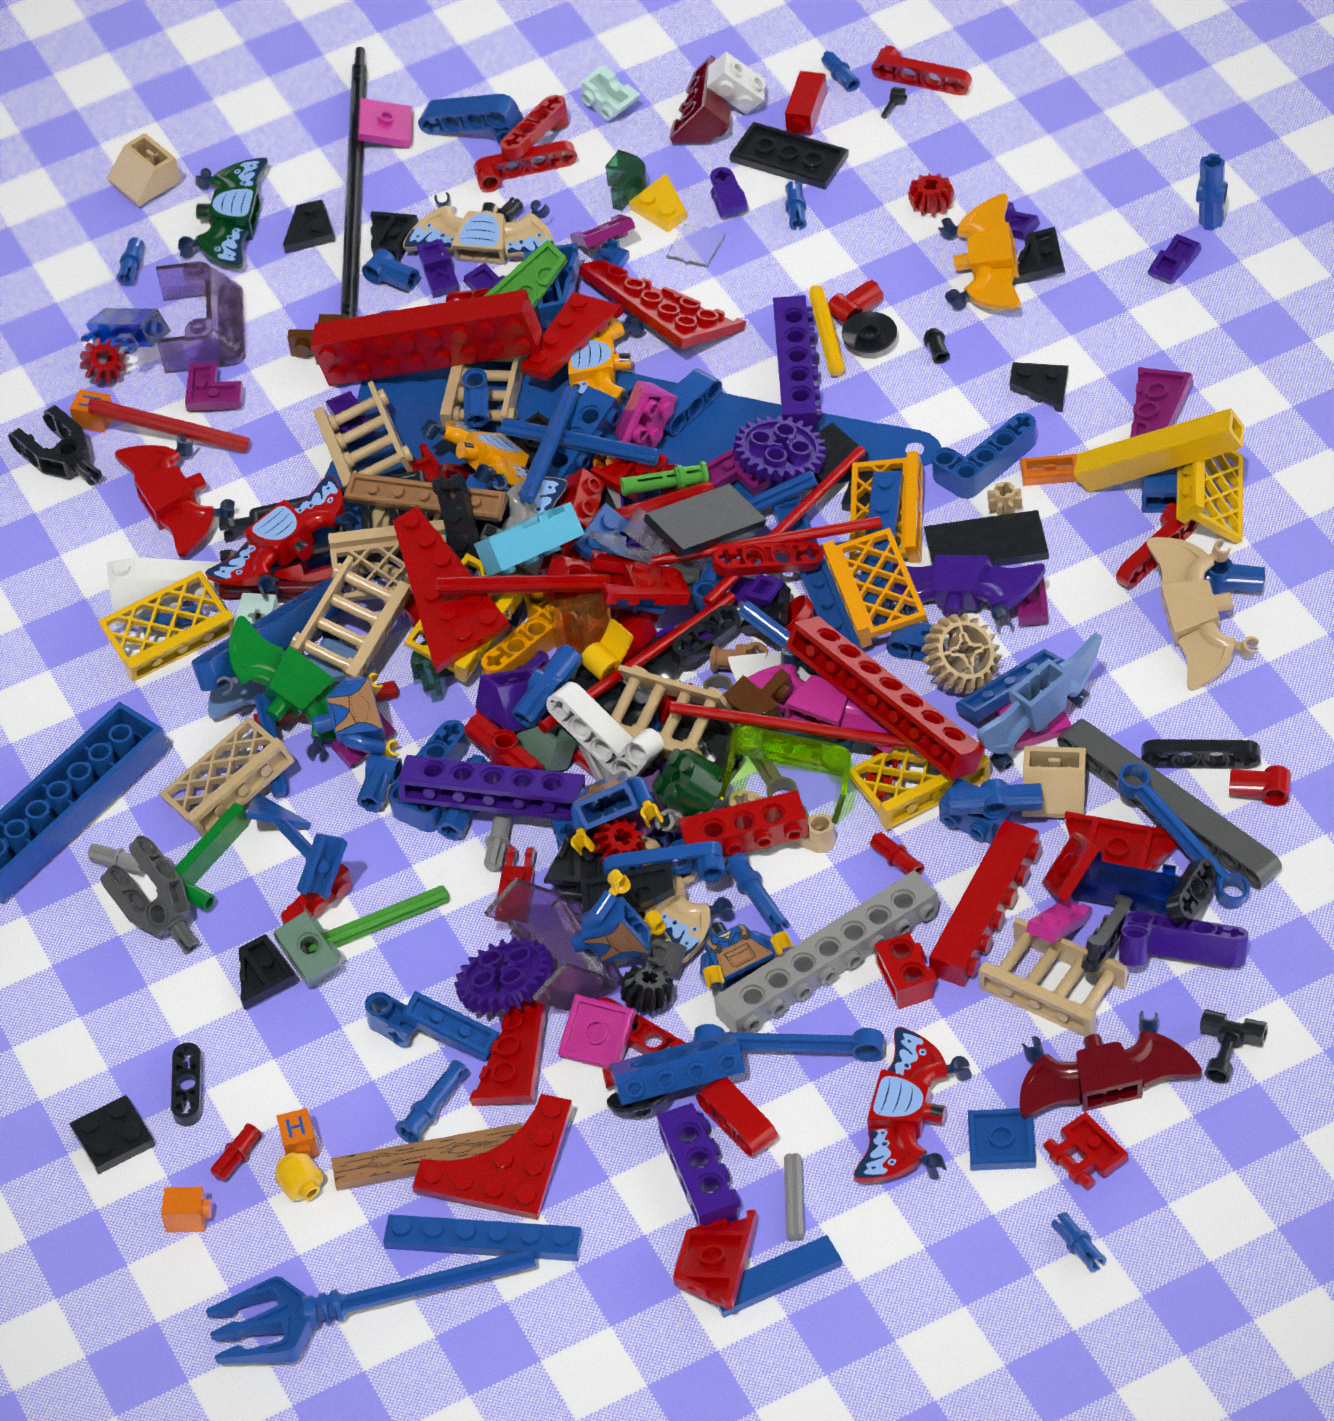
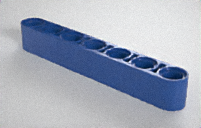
M330 578L318 583L252 623L253 627L268 642L285 648L291 644L296 632H302L333 579ZM332 605L325 618L330 620L344 610ZM230 637L192 660L191 664L201 691H211L228 683L224 681L216 686V681L220 677H234L228 659Z

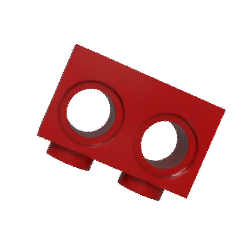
M910 932L874 944L876 965L898 1010L934 998L933 985L937 984L935 972L932 966H926L923 948L919 942H914Z

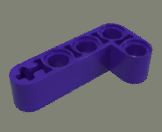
M1132 911L1126 915L1121 928L1118 960L1124 965L1141 966L1147 962L1149 954L1226 967H1241L1246 963L1249 932L1238 926L1195 919L1175 923L1169 915Z

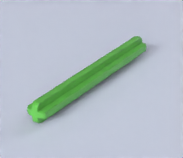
M439 885L328 930L321 935L327 944L332 941L338 947L449 901V895L443 885ZM314 943L304 945L307 954H313L318 950V946Z

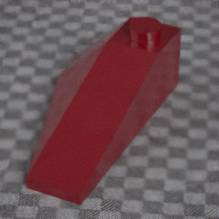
M713 55L708 57L692 75L686 90L688 96L678 109L682 113L680 119L676 118L671 126L669 140L673 143L711 142L715 137L724 135L730 126V110L727 101L707 87L708 68L716 60Z

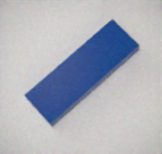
M414 991L400 1018L401 1021L484 1062L490 1053L494 1040H497L500 1033L417 991Z

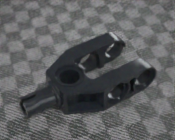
M52 405L44 410V415L42 416L47 427L61 439L55 447L51 449L43 448L35 441L31 433L28 435L20 428H16L8 434L13 448L43 474L68 480L79 475L89 485H95V482L90 477L97 483L102 477L101 470L91 463L82 426L56 405Z

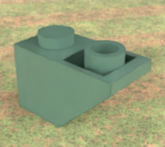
M560 723L546 733H543L537 726L516 734L518 744L544 765V770L560 771L568 769L578 741Z

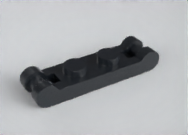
M459 473L451 475L449 479L444 477L434 478L432 488L438 497L450 548L460 561L466 553L480 560L474 543L480 541L465 477ZM450 490L455 492L456 497L451 498ZM469 564L466 567L472 570L473 573L479 570Z
M1123 894L1114 897L1113 911L1110 915H1104L1100 929L1096 928L1093 935L1087 938L1086 949L1088 952L1083 956L1082 969L1087 972H1098L1120 939L1121 928L1126 915L1132 907V898Z

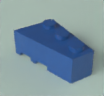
M577 242L555 246L566 256L568 262L535 307L542 332L547 330L569 297L576 291L580 266ZM534 251L525 252L524 258L526 259Z

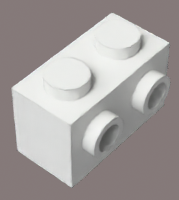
M726 51L709 65L707 87L747 115L764 101L766 79Z

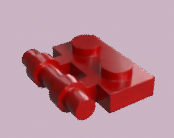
M1086 1112L1061 1128L1063 1142L1058 1144L1053 1138H1050L1043 1145V1148L1049 1153V1158L1056 1165H1061L1069 1173L1068 1177L1075 1184H1081L1086 1190L1091 1189L1096 1182L1089 1173L1095 1170L1104 1178L1128 1161V1153ZM1076 1151L1083 1160L1077 1163L1070 1154Z

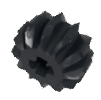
M645 963L641 968L632 966L631 970L625 972L622 978L621 1000L626 1002V1007L636 1008L637 1014L641 1011L647 1012L650 1016L653 1011L662 1013L664 1008L669 1007L672 1001L674 979L668 977V971H659L657 965L653 968L648 967Z

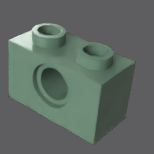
M304 911L276 929L274 937L301 979L310 989L340 970L338 959L342 956L332 941L327 944L321 935L324 933V929L317 918L313 917L310 919ZM307 943H314L318 946V950L313 954H305L301 948Z

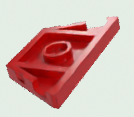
M1065 811L1064 822L1069 838L1076 831L1100 848L1086 870L1087 873L1142 883L1179 846L1169 833L1162 828Z
M756 1209L745 1211L747 1217L728 1223L725 1217L715 1220L708 1225H699L686 1229L672 1276L674 1285L723 1308L733 1310L758 1221Z

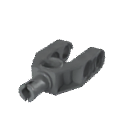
M139 835L129 845V851L139 864V870L144 871L157 887L155 890L158 894L157 898L150 902L131 876L117 865H112L104 872L100 878L101 884L131 923L156 936L170 934L182 949V952L188 954L197 948L196 946L200 944V941L196 939L185 924L186 917L191 911L182 878L156 844L148 837Z

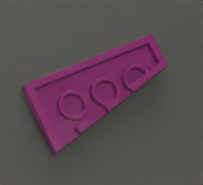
M1138 367V384H1136L1135 391L1136 403L1133 409L1134 420L1131 426L1130 438L1174 425L1193 383L1192 373Z

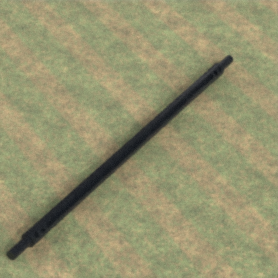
M363 47L355 49V60L351 69L340 314H346L347 318L356 317L364 148V141L357 139L360 98L366 99L367 66L365 64V49Z

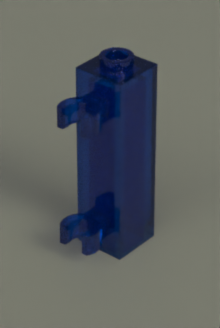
M103 308L86 323L90 332L83 334L80 340L88 342L92 339L94 345L95 339L98 337L103 344L110 338V346L120 344L121 347H128L123 351L124 354H134L139 347H153L169 334L171 330L158 308Z
M1098 852L1072 892L1073 900L1112 908L1114 897L1123 894L1133 900L1130 911H1145L1168 915L1166 901L1181 876L1176 875V866L1164 864L1162 873L1102 861L1103 853Z

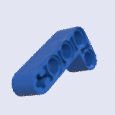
M490 94L430 100L418 120V126L429 135L491 130L500 145V141L524 117L511 96L507 94Z
M1029 413L1014 415L966 456L949 447L936 449L932 453L933 480L962 499H970L977 496L1036 445L1035 417Z
M459 720L445 721L416 756L461 761L468 752L467 735L464 734V724ZM397 778L388 790L391 812L394 818L424 832L436 831L437 824L442 816L441 806L400 802Z

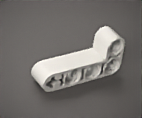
M567 682L548 697L546 701L549 713L612 775L626 771L628 777L638 776L649 767L664 747L661 735L651 728L644 729L635 738H632L582 687L574 682Z

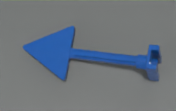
M256 794L249 806L246 818L274 823L280 832L305 857L306 863L296 889L303 895L311 892L320 894L322 898L328 899L348 842L341 837L316 833L311 845L295 828L310 829L311 822L261 794Z

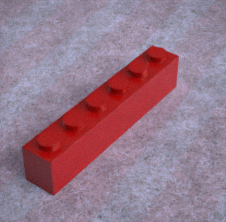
M1004 819L929 956V966H932L936 978L965 987L970 977L976 976L982 954L989 952L995 930L999 931L1002 928L1007 908L1014 906L1020 884L1024 885L1027 882L1032 862H1037L1041 855L1042 844H1039V830Z

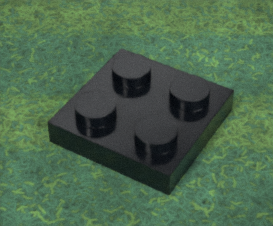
M127 1095L69 1123L73 1134L98 1175L155 1147L153 1137Z

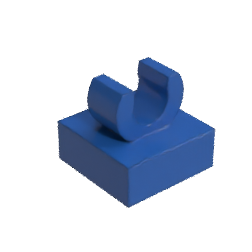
M608 239V243L602 246L592 261L602 259L623 268L630 259L629 250L620 248L619 241Z

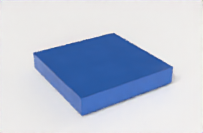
M1020 1108L968 1110L970 1171L1036 1168L1033 1116L1026 1119L1020 1116Z

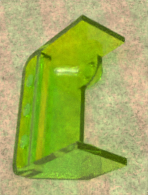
M738 724L731 728L723 763L724 775H721L720 781L723 785L718 799L724 800L732 773L734 756L738 754L837 775L832 823H838L847 795L852 760L851 753L847 748L832 742L752 725Z

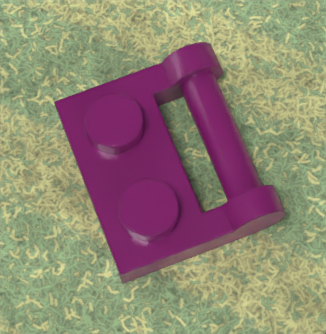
M618 214L611 217V220L583 232L576 231L571 233L570 239L572 243H578V248L583 246L592 250L603 246L604 241L612 237L613 240L629 235L628 231L636 227L633 218Z

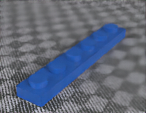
M902 471L873 472L868 518L880 516L882 528L866 530V535L890 527L894 539L897 541L904 481ZM887 539L876 542L873 548L884 552L889 542ZM868 554L863 564L875 567L880 558ZM886 561L881 570L893 573L894 563ZM861 571L860 581L866 583L870 573ZM877 576L872 585L884 589L889 580ZM867 592L863 601L875 605L880 595ZM886 598L881 607L888 609L890 599ZM876 614L872 624L886 623L887 617Z
M388 1214L383 1244L385 1249L485 1256H504L532 1249L534 1259L578 1262L583 1233L582 1227Z

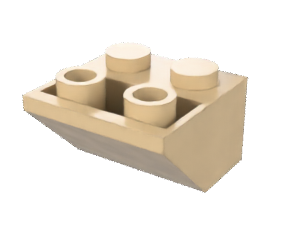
M147 133L141 134L123 146L107 177L109 183L138 207L181 182L176 157Z
M1024 746L1023 784L1041 783L1043 810L1022 811V817L1065 818V811L1084 814L1086 748Z

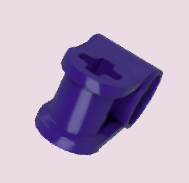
M727 167L713 169L710 173V181L713 185L710 194L719 217L724 218L747 212L748 206L745 193L740 188L733 171Z

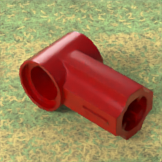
M871 279L847 295L838 293L828 302L831 316L844 325L853 315L865 312L884 299L883 291L880 289L879 284Z
M1280 765L1269 766L1265 771L1231 769L1229 796L1262 798L1266 804L1271 806L1285 805L1290 795L1291 771Z

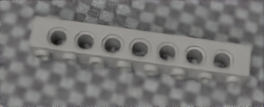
M913 870L714 997L716 1016L732 1032H755L762 1024L773 1017L780 1016L793 1004L807 999L812 992L823 985L832 983L840 974L848 969L857 967L862 960L875 953L874 944L909 933L912 928L923 921L932 919L939 912L938 893Z

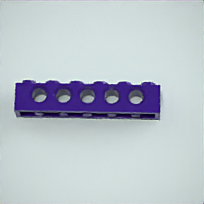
M806 295L773 297L782 419L787 421L789 417H793V423L802 420L803 427L813 426L812 433L817 432V421L822 420L821 403L815 404V401L820 400L819 384H814V381H819L818 364H812V361H817L816 344L810 345V342H815L814 325H808V323L813 322L812 306H807Z
M406 755L398 778L400 802L572 821L571 806L586 787L585 775L414 755Z

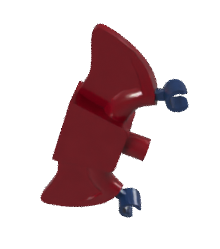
M1144 1011L1139 1013L1138 1028L1140 1033L1138 1034L1137 1042L1127 1049H1124L1122 1044L1117 1041L1104 1044L1099 1034L1088 1035L1083 1040L1085 1049L1076 1052V1062L1058 1061L1050 1054H1044L1040 1038L1033 1036L1032 1042L1034 1047H1028L1022 1043L1026 1060L1035 1063L1028 1070L1021 1086L1020 1116L1026 1119L1053 1106L1079 1103L1080 1101L1082 1111L1085 1112L1142 1098V1086L1145 1088L1166 1079L1199 1078L1202 1075V1068L1184 1047L1172 1039L1156 1033L1158 1030L1157 1012H1155L1153 1019H1145Z

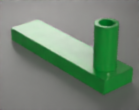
M234 802L174 867L175 871L182 878L188 902L204 911H209L215 902V895L195 884L249 826L244 806Z

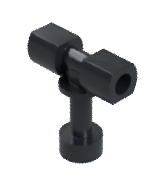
M1205 1009L1200 1021V1033L1215 1036L1221 1043L1217 1057L1211 1058L1208 1061L1205 1076L1215 1083L1225 1084L1229 1082L1233 1071V1066L1229 1062L1233 1049L1241 1047L1242 1043L1263 1047L1268 1034V1022L1245 1018L1243 1023L1227 1020V1013Z

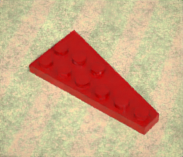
M599 259L580 264L578 274L591 285L597 287L606 296L615 300L624 309L630 311L642 322L648 324L657 333L663 335L681 349L745 331V320L736 318L733 321L724 317L725 312L717 308L714 310L701 307V301L666 286L662 290L652 286V280L645 277L641 279L628 276V270L605 260Z
M417 506L393 520L427 645L437 674L511 628L510 623L488 594H437L435 590V580L437 577L472 576V574Z

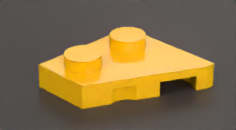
M666 174L629 201L630 210L668 233L687 219L686 209Z

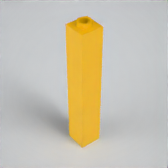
M1232 408L1080 452L1077 453L1074 476L1089 493L1243 448L1245 425Z

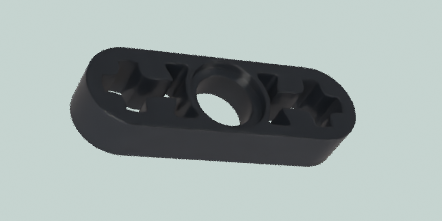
M730 605L720 606L673 641L672 659L680 665H691L711 651L712 646H718L733 635L739 628L740 616L738 615V610ZM702 631H708L712 633L714 637L711 639H703L698 635V633Z
M1203 858L1189 863L1167 898V912L1175 923L1193 919L1216 883V870L1209 859Z
M191 1042L178 1045L172 1053L171 1111L174 1121L183 1127L196 1124L202 1116L203 1059L200 1048ZM191 1055L189 1058L190 1068H185L184 1060L186 1056ZM186 1079L195 1081L194 1086L189 1089L179 1088V1084ZM184 1100L189 1101L190 1109L186 1114L182 1113L185 1110Z

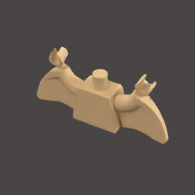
M1152 537L1147 539V548L1161 570L1160 598L1174 646L1179 645L1186 657L1187 687L1190 691H1195L1211 683L1225 671L1233 658L1235 650L1239 651L1240 655L1244 658L1253 657L1257 650H1251L1247 645L1257 646L1259 640L1254 636H1248L1243 642H1238L1236 638L1226 636L1219 630V612L1233 609V600L1230 592L1213 595L1210 582L1205 580V573L1214 566V561L1222 563L1228 559L1231 547L1226 551L1220 550L1224 544V539L1215 541L1212 552L1208 555L1203 549L1187 541L1175 538Z

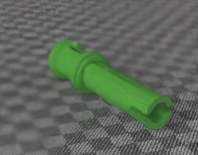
M703 460L699 461L697 465L682 467L678 464L668 471L620 477V488L623 496L672 487L680 490L687 486L709 481L707 465Z

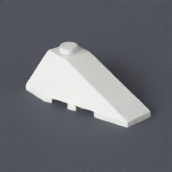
M142 557L106 562L113 613L200 570L207 579L206 570L220 562ZM207 579L213 590L218 592L219 583ZM198 581L188 586L186 593L201 596L204 588ZM168 596L162 599L160 606L176 609L179 598ZM141 609L137 611L135 618L140 619L142 616H150L153 611ZM115 622L116 627L127 625V623Z

